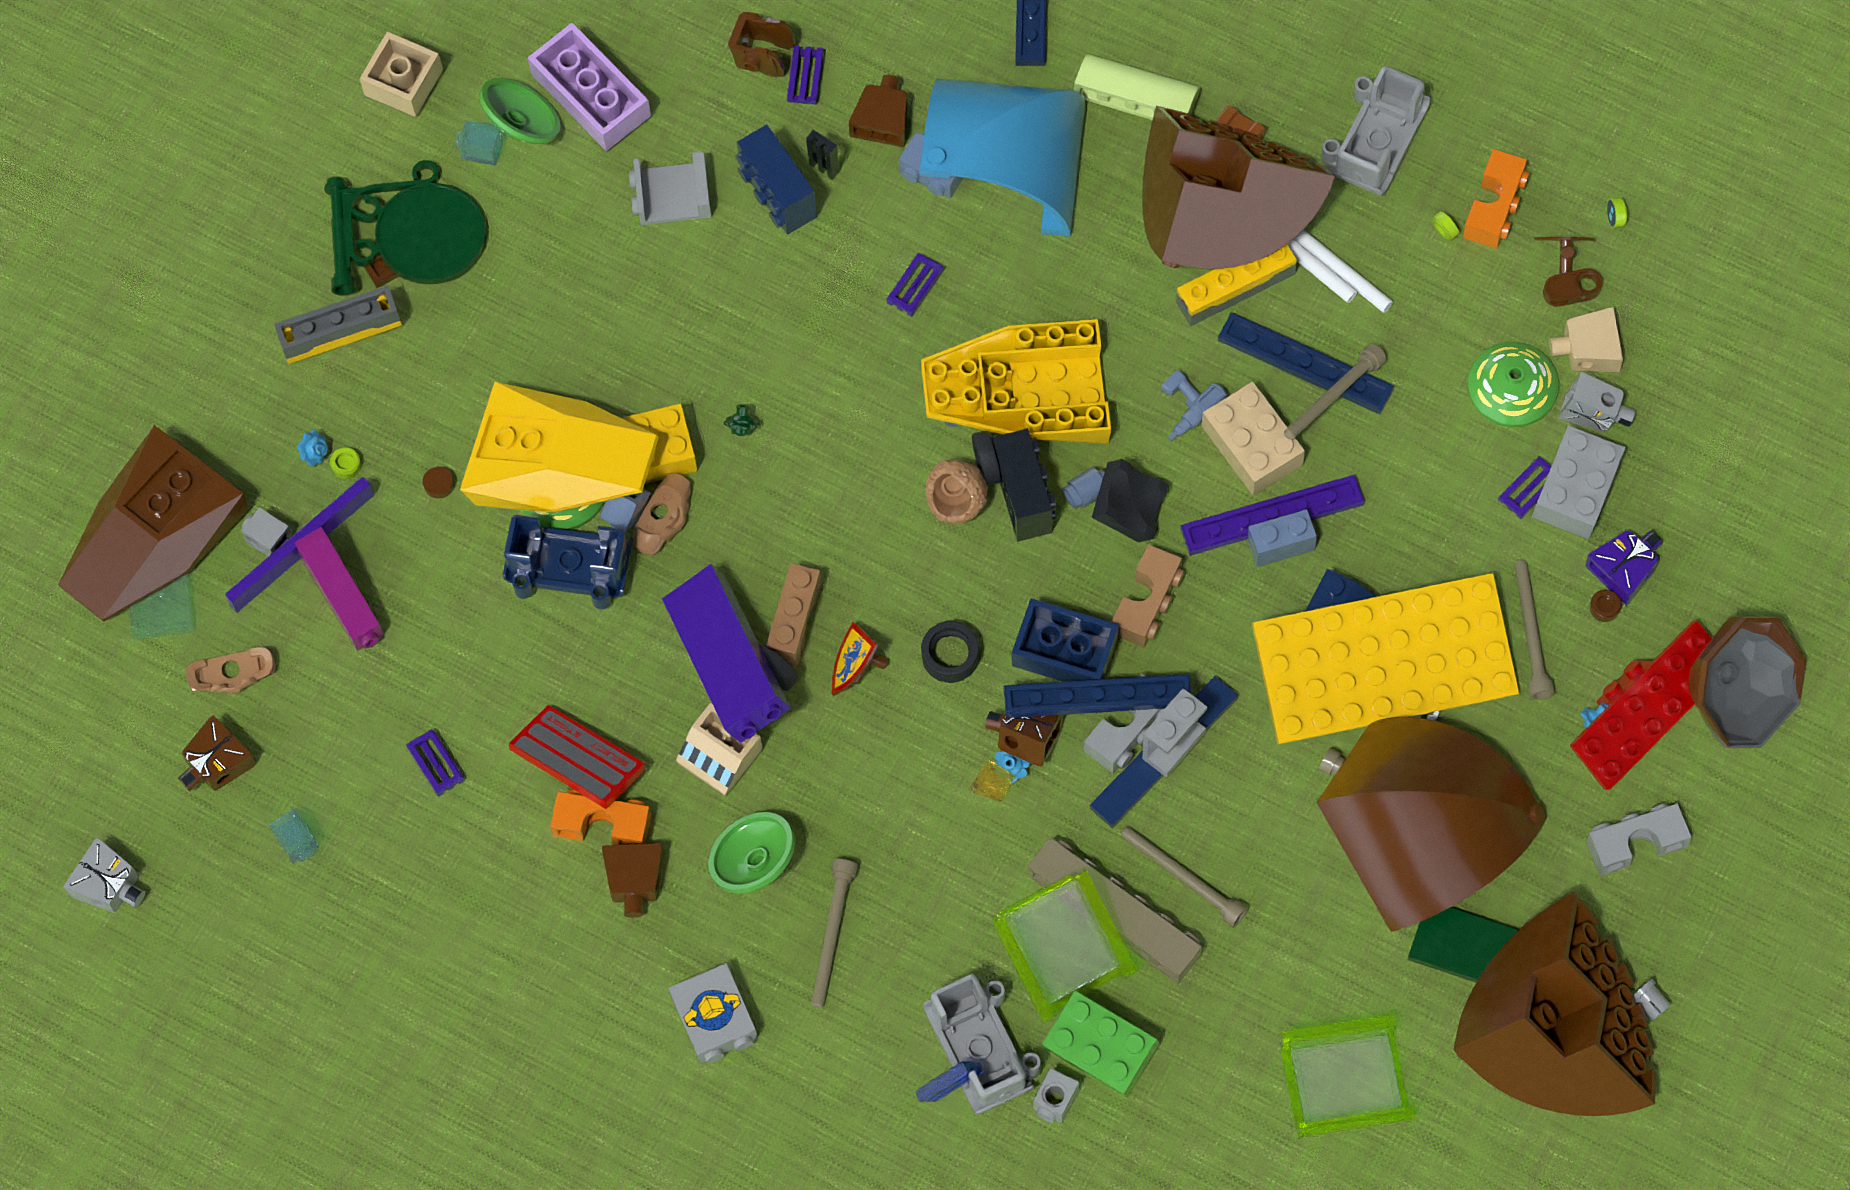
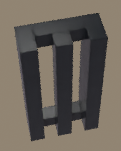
M813 129L806 137L809 165L814 168L818 164V171L823 174L827 170L828 178L833 180L840 172L837 145Z

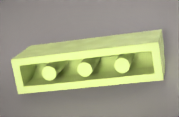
M1091 54L1085 56L1074 83V91L1081 93L1086 101L1153 120L1156 105L1192 114L1201 90L1196 85Z

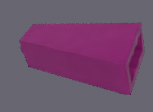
M320 527L297 540L295 545L305 568L356 650L374 646L379 641V638L384 636L381 626L323 528Z

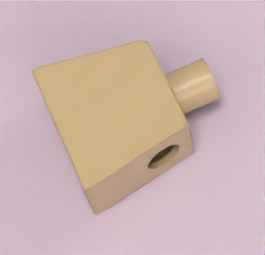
M1613 307L1571 318L1566 321L1565 337L1549 339L1551 356L1568 354L1570 368L1574 371L1620 372L1623 357Z

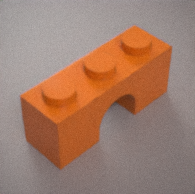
M1495 149L1492 150L1483 175L1482 188L1495 192L1499 199L1492 203H1484L1474 199L1465 224L1463 238L1496 249L1500 239L1506 240L1511 227V223L1507 222L1509 214H1516L1521 198L1516 196L1518 189H1525L1530 172L1525 171L1527 159Z
M567 790L566 793L557 792L550 828L553 837L584 841L588 826L595 821L603 820L613 825L611 837L614 845L646 844L652 815L650 807L645 806L644 802L638 800H628L627 803L614 801L605 809L579 792Z

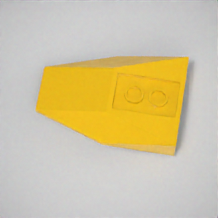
M1098 319L1010 325L921 359L926 417L998 434H1007L1028 428L1030 438L1036 437L1037 440L1109 444L1111 423L1108 402H1105Z
M494 382L460 490L476 506L552 513L641 493L659 437L586 401Z

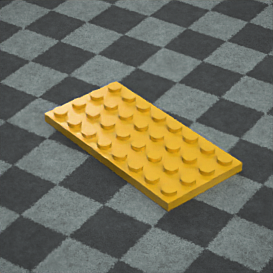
M1493 573L1251 623L1277 745L1365 727L1377 720L1412 717L1519 694Z

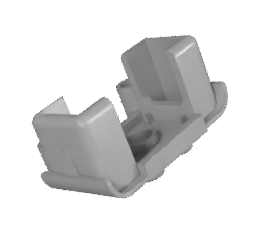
M1388 66L1380 69L1374 83L1365 76L1357 78L1354 85L1353 98L1357 103L1362 104V107L1342 145L1335 139H1327L1322 145L1321 160L1325 165L1332 167L1328 171L1339 179L1383 196L1430 104L1431 98L1423 94L1424 82Z
M970 974L933 991L931 999L924 1002L923 1007L976 1115H980L1035 1089L1030 1080L1040 1074L1041 1064L1039 1056L1035 1053H1027L1020 1060L995 1010L1005 1000L1003 984L999 981H991L984 989L980 977L977 978L976 975ZM992 992L1000 993L998 996L991 995ZM1029 1063L1036 1065L1034 1068L1026 1067Z

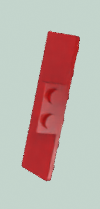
M1692 621L1653 661L1635 660L1629 663L1623 670L1624 674L1617 681L1608 684L1603 690V695L1596 701L1598 705L1603 702L1609 706L1570 744L1571 749L1604 790H1611L1694 705L1688 685L1690 669L1702 650L1712 639L1698 621Z

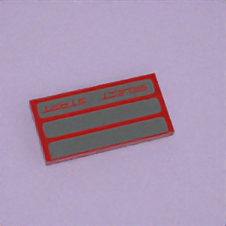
M547 705L509 742L510 751L605 809L645 770L644 762L550 705Z

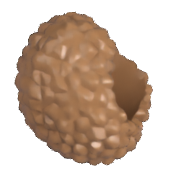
M957 459L942 460L935 464L933 470L929 472L925 483L926 500L928 501L930 511L940 522L963 524L976 517L982 508L985 507L988 487L983 474L975 465L963 460L958 461Z

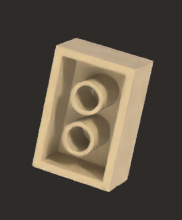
M1254 382L1249 383L1203 412L1202 428L1253 496L1303 466L1304 449L1295 438L1290 440L1285 437L1284 430L1287 429V426Z

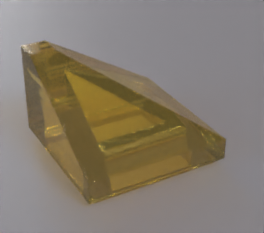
M989 759L969 790L975 794L1001 802L1015 776Z

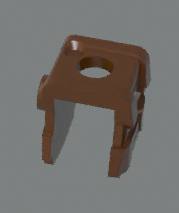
M752 12L741 13L728 42L737 68L752 72L760 71L765 75L776 78L782 77L784 66L777 53L770 51L768 48H751L754 40L773 43L774 46L786 50L794 48L795 36L791 28L785 21L769 17L765 20L759 14Z

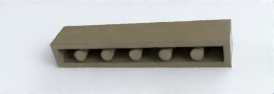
M1050 837L1028 864V876L1179 985L1201 956L1202 946L1199 945L1200 941L1190 932L1185 931L1182 933L1175 928V923L1165 914L1159 913L1157 915L1150 910L1149 904L1138 895L1132 897L1123 890L1124 886L1117 879L1111 876L1109 878L1103 876L1098 872L1099 868L1092 861L1086 858L1084 860L1078 858L1073 854L1074 850L1067 843L1061 840L1056 842Z

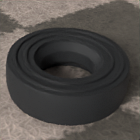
M988 431L972 434V446L977 467L983 474L986 485L991 486L1000 483L999 465Z
M760 645L781 689L788 691L798 679L797 672L780 655Z

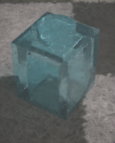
M465 120L463 130H459L457 133L455 145L459 148L461 159L496 166L503 138L501 131L494 125Z
M295 808L268 825L273 836L292 864L298 860L304 861L314 854L315 849L319 847L315 837Z

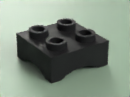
M1123 459L1107 462L1091 518L1138 543L1152 540L1155 533L1156 514L1166 494L1168 484L1141 473Z

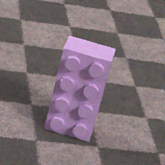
M573 23L569 24L527 58L531 75L605 151H608L651 116L648 99Z

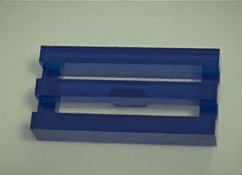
M962 1061L915 1092L919 1102H937L969 1082L968 1074L974 1070L977 1076L983 1073L984 1070L981 1063L977 1061Z

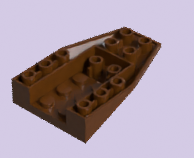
M154 425L98 502L58 585L104 622L188 574L249 509L245 496L240 490Z

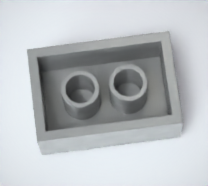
M1567 426L1532 518L1589 539L1625 447Z

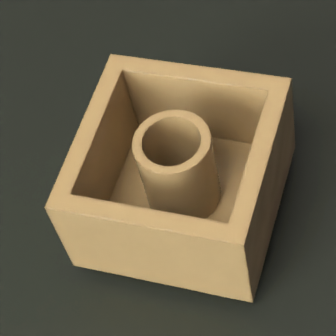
M386 32L361 75L360 83L365 96L416 117L442 73L443 67L439 53Z

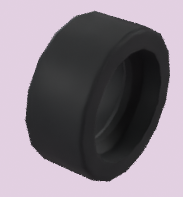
M955 621L941 622L930 628L923 637L921 645L924 668L933 678L947 683L963 681L972 675L978 666L980 651L978 639L971 628ZM949 636L964 640L969 651L965 662L952 668L940 666L933 659L932 655L934 644L941 638Z

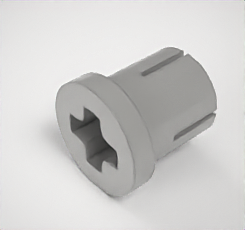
M1653 979L1649 980L1633 995L1635 1003L1642 1004L1644 1012L1652 1021L1671 1005L1654 986L1656 982Z

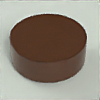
M433 467L424 474L423 486L430 497L440 499L452 492L454 480L452 474L446 468Z
M1610 590L1596 592L1590 602L1592 616L1601 622L1615 620L1621 610L1619 596Z

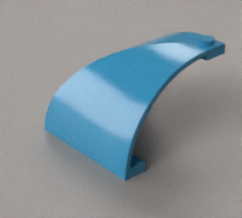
M937 78L932 88L928 107L920 176L950 178V176L964 177L993 183L1017 191L1044 206L1041 234L1071 237L1086 109L1085 98L1081 93L1072 90Z

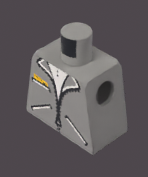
M1581 372L1565 394L1558 419L1606 432L1613 422L1629 427L1634 418L1635 410L1621 405L1624 395L1622 390Z
M98 838L94 840L63 886L70 897L110 912L117 911L123 901L136 908L145 896V891L134 886L138 879L134 868Z

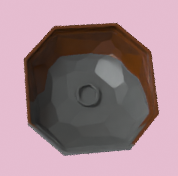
M1774 616L1730 617L1705 646L1691 666L1688 685L1692 700L1710 732L1724 747L1761 748L1800 705L1806 660L1780 618Z

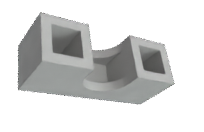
M1141 673V675H1140L1139 677H1147V676H1145L1144 674ZM1164 709L1129 711L1135 719L1125 727H1115L1102 719L1084 741V752L1113 774L1118 767L1124 768L1133 757V749L1138 744L1143 745L1144 732Z
M1661 804L1652 808L1650 813L1641 816L1638 813H1634L1622 818L1620 823L1611 826L1609 823H1603L1594 827L1588 835L1586 844L1599 876H1603L1630 866L1632 854L1628 843L1634 839H1645L1651 842L1655 847L1658 857L1687 848L1692 837L1678 804L1671 806Z

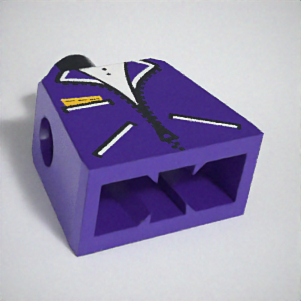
M1627 530L1592 551L1587 557L1585 567L1610 591L1615 592L1627 606L1656 570L1659 559L1653 552L1662 545V542L1652 531L1647 532L1639 540L1631 531Z

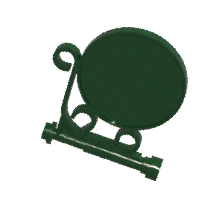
M428 160L419 161L412 168L413 181L380 183L359 188H348L347 183L341 177L327 179V183L324 185V192L331 196V229L335 268L334 277L331 278L332 293L339 296L354 293L356 288L355 278L351 275V261L359 267H366L373 264L378 256H381L385 265L396 275L410 282L440 284L460 277L477 262L484 248L486 237L485 223L479 207L461 190L437 183L439 179L438 168L433 162ZM429 169L434 173L429 179L418 180L417 174L421 170ZM400 191L383 208L375 197L369 195L380 192ZM363 197L365 204H371L375 207L374 212L371 214H362L354 209L356 203ZM352 218L362 223H372L377 220L375 227L376 245L368 239L356 240V247L358 249L364 247L371 250V254L366 258H359L355 255Z

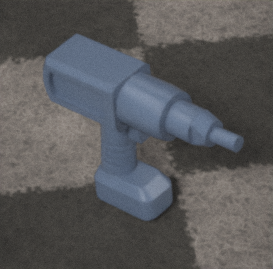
M1180 370L1174 372L1161 385V390L1166 395H1174L1180 389L1188 398L1185 405L1189 409L1181 416V420L1167 437L1168 440L1172 441L1176 436H1181L1188 429H1193L1202 422L1204 411L1227 398L1224 388L1212 383L1200 395Z

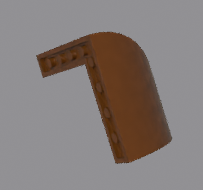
M1411 717L1387 718L1369 724L1316 802L1391 932L1428 919L1461 902L1490 883L1524 853L1547 819L1542 805L1537 802L1524 779L1492 747L1475 736L1448 724Z

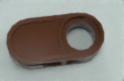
M1590 268L1551 276L1545 282L1543 298L1549 305L1554 307L1592 300L1601 291L1602 277L1596 270ZM1584 278H1589L1595 282L1596 287L1593 290L1587 291L1580 287L1579 282Z

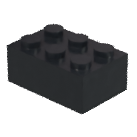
M1028 428L992 437L1001 476L1000 486L1017 542L1052 533V522L1057 521L1055 514L1057 508L1053 493L1048 492V476L1044 464L1040 465L1038 457L1040 450L1036 437L1030 438Z

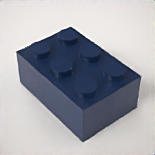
M767 124L737 141L738 154H736V159L740 164L738 172L745 183L750 182L755 188L753 193L760 205H767L771 211L769 216L777 228L782 227L788 235L817 218L814 190Z
M1031 598L1011 653L1012 666L1062 682L1105 679L1119 639V625Z

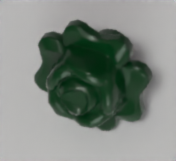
M739 404L736 406V414L727 417L723 424L731 428L732 434L745 436L752 434V430L757 428L760 420L748 414V405Z

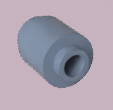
M1091 467L1067 482L1068 485L1063 488V493L1074 509L1079 506L1084 508L1097 500L1104 472L1101 469L1097 471L1094 467Z

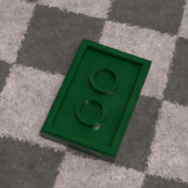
M1450 907L1419 923L1407 960L1476 983L1488 964L1518 930Z

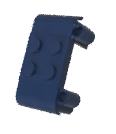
M516 514L512 516L504 551L503 579L512 583L516 596L521 599L530 597L533 593V588L591 595L594 607L603 610L609 607L611 598H618L623 595L634 537H630L627 540L623 529L598 526L599 535L544 527V530H542L539 517Z

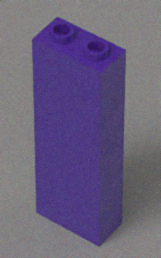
M709 564L662 598L727 733L739 743H742L790 709L788 701L727 578L712 564Z

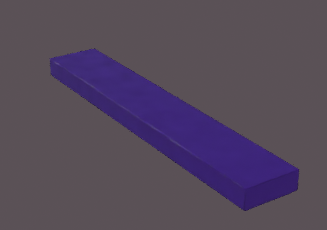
M1351 475L1180 525V530L1189 556L1247 540L1248 527L1306 509L1312 521L1363 506L1364 499L1355 475Z
M364 477L356 481L226 592L225 596L230 607L238 613L300 560L301 557L295 545L297 540L320 527L323 528L328 536L374 496L370 483Z

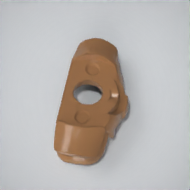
M677 473L668 474L654 491L632 535L634 537L633 546L637 551L647 555H654L659 552L665 541L671 542L674 535L683 528L686 522V514L689 510L687 500L691 495V488L689 487L690 482L682 475ZM658 505H664L668 508L667 515L662 519H654L651 516L653 508Z
M253 648L235 654L194 661L187 666L186 677L192 691L228 692L229 695L241 692V689L274 673L275 658L272 651L268 648ZM229 661L238 663L240 667L239 674L234 678H226L222 673L223 665Z

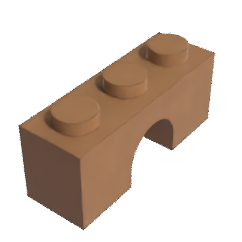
M1148 544L1136 569L1135 582L1148 587L1152 594L1143 601H1133L1126 597L1122 598L1111 623L1119 625V638L1145 648L1148 639L1154 640L1160 627V623L1157 620L1161 612L1167 613L1172 602V597L1169 596L1173 586L1178 588L1183 579L1185 571L1181 570L1182 558Z
M790 563L766 648L780 655L790 665L798 667L806 639L805 629L810 611L815 609L822 581L820 570Z

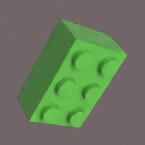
M1074 991L1042 1046L1047 1051L1127 1098L1160 1043L1156 1038L1084 995Z

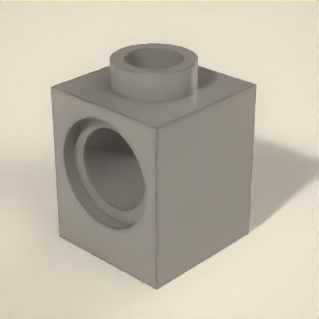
M258 508L254 515L250 514L245 519L241 530L246 543L268 557L292 537L288 525L261 508Z
M1050 1068L1033 1101V1110L1037 1111L1036 1115L1050 1123H1053L1054 1120L1063 1123L1079 1092V1082ZM1051 1093H1058L1064 1099L1061 1103L1053 1105L1046 1098Z

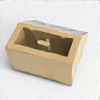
M710 703L691 727L676 759V763L726 797L761 752V738L755 733L751 738L739 743L725 731L713 704Z

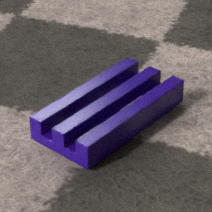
M794 46L787 102L817 105L823 48L817 47V50H812L811 47L800 49V46ZM804 57L799 96H795L799 58ZM810 58H816L811 97H805Z
M918 253L887 297V304L895 305L898 310H904L907 312V315L913 317L943 273L944 267ZM920 264H925V266L923 267L917 278L914 280V282L912 283L904 297L901 300L898 299V296L901 294V292L903 291L909 280L912 278ZM931 269H934L929 278L927 279V281L924 283V285L916 295V297L914 298V300L909 305L908 302L910 301L914 293L917 291V289L919 288L927 274L930 272Z
M1538 456L1498 497V501L1502 504L1504 503L1511 512L1513 511L1518 518L1522 519L1537 504L1544 485L1522 507L1518 505L1549 474L1552 466ZM1539 467H1542L1544 470L1512 501L1509 497Z
M433 729L406 744L410 754L438 797L443 794V791L454 788L453 785L464 782L463 776ZM432 740L454 775L453 777L448 778L425 741ZM421 746L443 783L438 785L415 747Z

